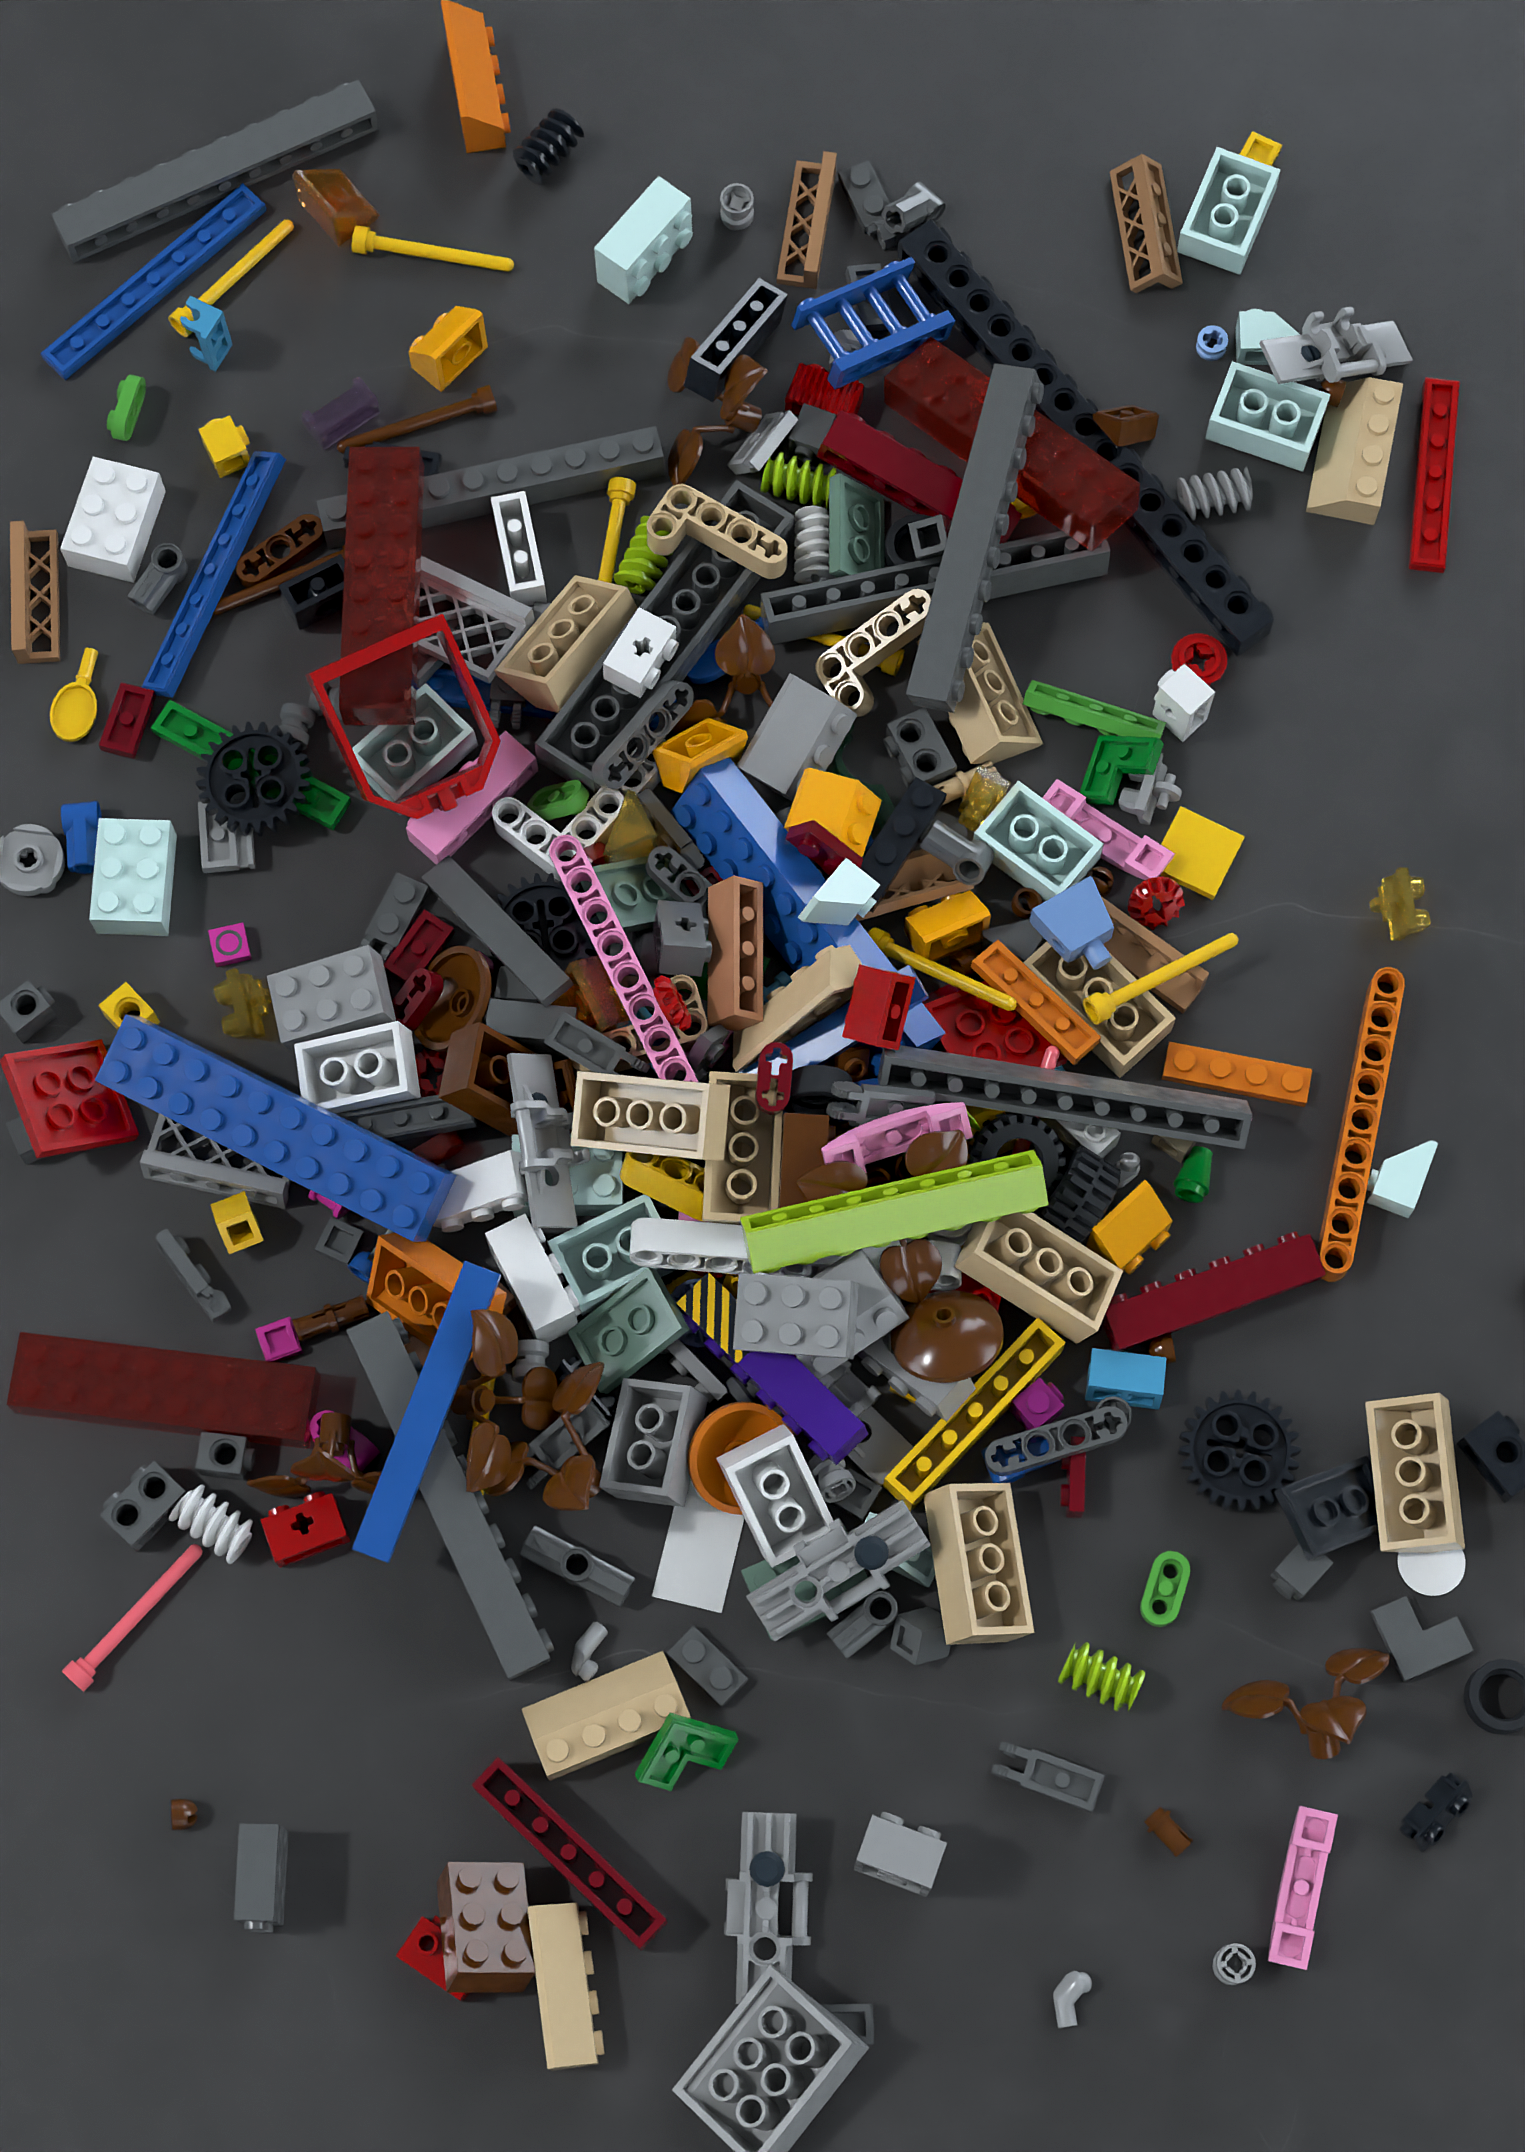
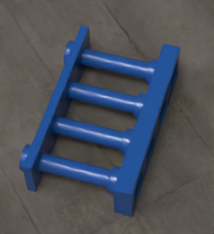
M912 257L901 262L893 261L876 273L816 299L812 297L807 298L797 306L791 326L796 331L810 324L834 359L827 378L834 390L948 339L955 320L948 310L938 315L930 314L908 282L915 264ZM896 287L919 323L908 328L902 326L880 293ZM868 300L891 335L881 340L874 339L852 306ZM839 312L862 345V348L852 353L849 351L845 352L823 318Z

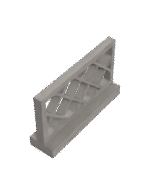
M414 553L407 562L408 572L394 589L388 601L383 604L371 620L372 627L392 636L439 614H443L446 621L458 618L461 629L452 631L455 640L462 638L464 640L466 650L460 652L472 676L490 684L496 676L494 670L535 623L532 608ZM412 584H415L425 589L426 596L406 600L405 593ZM444 600L454 603L455 610L435 614L432 604ZM429 604L431 616L411 620L408 609ZM405 610L407 622L395 625L385 622L390 614ZM478 614L484 618V624L464 628L462 617ZM502 628L513 631L509 639L498 642L493 641L491 631ZM488 633L490 644L469 648L467 637ZM437 634L436 636L424 638L410 644L416 649L422 650L450 664ZM493 653L494 660L486 670L473 664L472 657Z
M159 1113L148 1149L143 1151L140 1160L144 1178L228 1197L245 1191L248 1200L251 1202L282 1209L286 1208L289 1198L290 1179L284 1176L279 1178L267 1175L262 1165L254 1161L242 1169L231 1167L227 1159L237 1154V1152L231 1149L222 1152L215 1141L205 1136L187 1144L179 1132L186 1127L179 1123L174 1124L170 1118ZM166 1123H168V1125L170 1126L167 1129H165ZM175 1134L182 1146L172 1153L157 1151L160 1141ZM210 1142L217 1155L206 1161L197 1160L191 1151Z

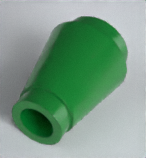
M1202 1146L1191 1148V1152L1173 1182L1176 1188L1175 1195L1179 1199L1189 1203H1200L1209 1194L1211 1158L1213 1155L1209 1149Z

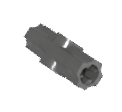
M534 1526L533 1530L529 1533L520 1552L521 1557L562 1577L570 1585L581 1587L619 1608L626 1601L636 1580L635 1577L591 1555L586 1549L575 1547L537 1526ZM581 1558L588 1563L585 1573L578 1576L570 1574L567 1571L568 1564L573 1559Z

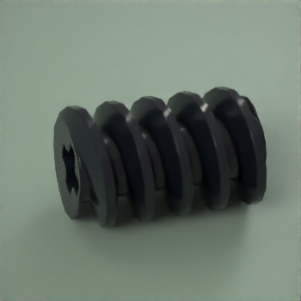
M557 108L552 109L548 113L547 118L541 120L539 127H535L530 132V136L522 141V146H517L514 149L513 157L517 167L530 181L541 185L543 177L539 172L547 176L552 173L548 163L558 166L561 161L557 154L567 157L569 154L567 146L575 148L578 145L575 136L584 137L582 127L569 113Z

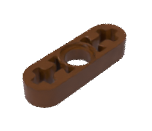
M313 514L300 515L242 556L236 564V572L240 583L244 587L249 588L276 577L318 548L325 539L320 518ZM305 527L310 530L314 529L315 535L310 537L308 534H303L302 529ZM290 536H294L295 541L298 540L300 545L299 547L295 546V543ZM279 544L290 547V553L282 559H277L271 555L272 549ZM262 556H266L271 567H268L266 562L263 563ZM250 566L253 569L258 568L259 574L254 577L253 574H248L246 569Z

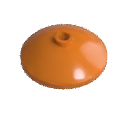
M734 1402L716 1409L701 1422L691 1439L687 1461L692 1484L707 1503L723 1512L743 1515L716 1458L784 1424L781 1420L782 1417L777 1412L759 1403Z

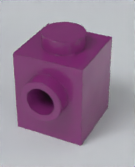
M1039 1378L1011 1401L1009 1411L1026 1431L1051 1424L1056 1420L1064 1409V1404L1061 1402L1064 1400V1397L1053 1383L1045 1384Z

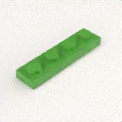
M1035 680L1031 681L1022 704L1029 706L1032 711L1038 714L1048 715L1051 713L1063 717L1070 724L1078 726L1085 724L1097 728L1100 733L1109 736L1158 737L1161 740L1166 725L1164 721Z

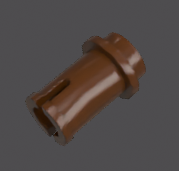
M1160 1806L1144 1821L1149 1827L1146 1831L1148 1833L1153 1831L1173 1855L1177 1857L1191 1844L1193 1839L1169 1816L1171 1811L1169 1809L1165 1811Z

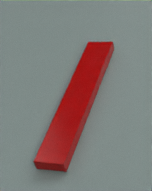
M1425 377L1423 383L1409 558L1410 570L1444 573L1446 567L1460 381Z

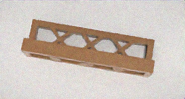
M823 151L822 163L796 161L777 274V284L817 289L835 182L837 153ZM802 172L819 174L818 184L808 189L801 181ZM809 200L814 206V211L803 219L796 211V207ZM795 219L798 223L793 226ZM803 229L808 234L809 241L798 249L791 240V236ZM790 248L793 253L788 256ZM797 259L804 265V276L785 274L786 266Z
M1140 154L1110 171L1130 290L1135 293L1157 282L1171 289L1183 284L1162 165L1144 154ZM1133 172L1134 180L1129 190L1126 191L1123 187L1122 177ZM1134 199L1139 201L1140 208L1132 221L1129 219L1128 211ZM1139 229L1144 230L1145 239L1138 251L1134 249L1133 241ZM1147 259L1150 263L1151 273L1139 278V270L1144 260Z
M11 521V650L18 664L60 661L58 532L56 529L28 531L24 521ZM49 541L50 550L40 560L31 553V542ZM31 561L35 563V565L32 568ZM49 561H50V568L46 566V564H47ZM42 569L50 576V582L39 591L31 585V579ZM31 592H32L34 595H36L32 600H31ZM43 601L51 608V614L40 624L32 617V610ZM32 624L36 627V629L33 632ZM50 625H51V632H50L49 630H47V628H48ZM42 633L51 639V651L32 652V643Z
M924 849L916 850L911 853L882 898L884 901H880L873 913L869 911L864 918L857 914L855 918L858 921L974 889V886L965 885L955 880L953 868ZM831 875L824 876L826 881Z
M1101 897L1114 926L1112 938L1105 942L1104 946L1137 980L1185 956ZM1197 965L1150 990L1184 1014L1205 987L1209 972Z

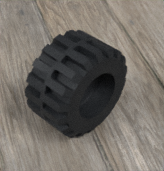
M1011 1112V1114L1006 1115L1004 1113L995 1115L996 1118L990 1121L988 1119L982 1124L984 1127L980 1132L976 1130L973 1135L974 1143L969 1145L968 1153L970 1154V1160H968V1165L995 1159L999 1149L1012 1139H1026L1036 1149L1037 1157L1043 1166L1046 1192L1052 1195L1056 1189L1054 1185L1063 1178L1064 1174L1061 1173L1062 1166L1065 1167L1066 1158L1062 1155V1151H1064L1063 1145L1052 1128L1035 1116Z
M1083 1145L1077 1147L1065 1157V1167L1062 1166L1061 1173L1064 1174L1063 1178L1054 1185L1056 1189L1052 1195L1047 1194L1049 1205L1039 1207L1033 1212L1079 1243L1092 1232V1228L1098 1224L1116 1194L1121 1176L1119 1168Z

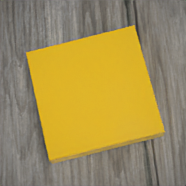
M1180 806L1161 843L1162 846L1175 853L1174 858L1161 873V876L1173 879L1178 884L1214 900L1245 836Z

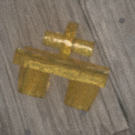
M979 765L958 809L961 812L958 820L959 824L975 832L1005 797L1011 782L1003 779L999 772H988L986 767Z
M1398 867L1393 875L1381 880L1382 886L1377 888L1379 897L1372 899L1369 903L1371 911L1382 912L1383 922H1388L1391 941H1401L1411 933L1422 932L1430 926L1429 912L1426 909H1415L1414 900H1418L1424 895L1425 887L1422 877L1410 876L1408 868Z
M237 968L226 971L227 979L213 987L219 1004L227 1006L233 1003L234 1013L222 1017L223 1032L231 1037L249 1035L257 1039L265 1036L261 1017L269 1014L267 1005L272 1003L269 988H263L262 981L260 979L253 980L250 974H240Z

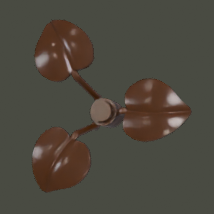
M686 337L684 339L681 349L677 352L671 363L667 379L668 387L674 393H680L685 389L684 382L690 357L700 347V344L694 338ZM745 354L738 356L726 375L724 382L726 391L717 398L723 402L720 417L724 420L725 425L695 426L692 431L683 429L675 439L668 457V473L673 486L685 484L693 472L703 448V439L700 433L726 431L733 434L735 428L753 433L758 428L762 418V410L760 407L747 403L744 400L768 370L758 364L752 357Z
M739 615L731 628L720 638L715 648V659L718 666L725 673L732 675L733 681L728 684V691L721 708L716 711L714 704L706 699L693 701L690 709L668 733V739L706 718L728 724L722 716L726 714L735 691H739L742 694H751L756 690H760L765 702L771 707L774 701L766 689L765 682L761 680V674L770 671L774 665L775 649L765 631L746 615Z
M959 1129L932 1131L917 1137L906 1151L905 1165L909 1173L917 1177L967 1165L968 1149L964 1133ZM836 1161L820 1165L806 1172L797 1180V1184L808 1202L891 1183L883 1177H875L868 1181L865 1171L858 1165L848 1161ZM905 1238L899 1240L901 1246H890L884 1249L880 1257L879 1268L883 1280L892 1292L903 1300L918 1303L925 1299L939 1279L942 1271V1258L936 1246L928 1240L920 1238L907 1243Z
M484 1309L470 1311L473 1320V1360L478 1371L484 1376L476 1380H468L466 1385H459L450 1406L455 1414L466 1415L467 1420H474L479 1423L472 1432L469 1442L466 1492H477L499 1484L505 1479L511 1466L512 1456L509 1440L503 1435H498L499 1426L480 1415L487 1414L493 1409L495 1404H523L522 1421L528 1428L533 1430L547 1429L560 1416V1413L556 1412L552 1407L553 1397L559 1382L555 1374L546 1367H534L525 1374L522 1381L523 1397H495L492 1390L482 1385L505 1374V1364L513 1362L518 1353V1336L511 1321L496 1311Z
M603 1362L588 1364L571 1372L557 1387L552 1401L553 1409L556 1412H562L561 1419L580 1455L569 1457L563 1463L561 1470L558 1471L538 1460L526 1457L529 1451V1445L526 1442H511L512 1459L510 1470L505 1479L499 1484L482 1489L487 1495L500 1496L509 1492L521 1479L524 1473V1466H533L553 1476L547 1482L543 1492V1500L548 1506L564 1511L589 1509V1499L597 1495L601 1490L599 1484L602 1473L595 1468L593 1456L586 1451L571 1423L570 1416L571 1414L577 1415L581 1413L591 1402L604 1370L605 1364Z
M328 1412L321 1416L319 1437L315 1438V1445L311 1455L291 1465L290 1472L298 1476L294 1479L286 1475H273L254 1480L248 1479L246 1485L276 1497L299 1498L311 1493V1487L306 1485L308 1480L351 1481L353 1488L373 1495L382 1472L365 1474L359 1470L354 1451L355 1441L350 1439L352 1417L343 1413ZM347 1450L351 1469L334 1457L343 1456L344 1451Z
M1351 1648L1336 1652L1328 1658L1325 1664L1326 1672L1331 1676H1336L1333 1698L1328 1701L1322 1700L1321 1702L1307 1704L1300 1712L1294 1701L1287 1698L1290 1694L1289 1686L1273 1680L1254 1681L1237 1688L1222 1703V1711L1229 1710L1242 1717L1262 1719L1276 1715L1285 1706L1290 1709L1296 1719L1300 1733L1307 1734L1311 1756L1316 1759H1330L1337 1756L1341 1751L1339 1740L1351 1744L1357 1728L1367 1714L1366 1705L1362 1700L1350 1696H1340L1342 1684L1346 1680L1354 1684H1362L1373 1680L1386 1669L1390 1662V1657L1388 1653L1366 1648Z

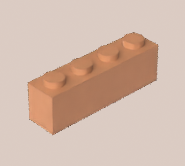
M733 875L708 887V940L712 943L711 960L708 963L707 1022L708 1026L714 1027L721 1024L727 1030L738 1032L763 1022V883Z

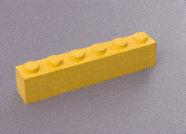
M1037 1318L974 1384L976 1389L946 1422L941 1418L884 1478L883 1487L898 1501L903 1499L911 1512L923 1499V1494L930 1492L1009 1409L1011 1401L1028 1388L1062 1353L1066 1342L1040 1318Z

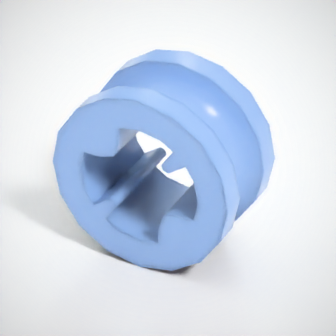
M1211 325L1203 328L1198 334L1196 350L1199 356L1208 361L1222 358L1228 344L1227 333L1219 326ZM1211 338L1217 340V344L1213 348L1207 347V342Z

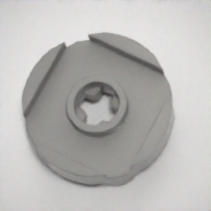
M24 824L13 828V832L9 833L5 838L4 836L0 838L1 885L10 892L22 896H34L40 893L47 894L51 892L60 880L66 863L65 853L59 840L43 826ZM28 853H34V858L37 859L36 864L25 868L20 859L27 858Z

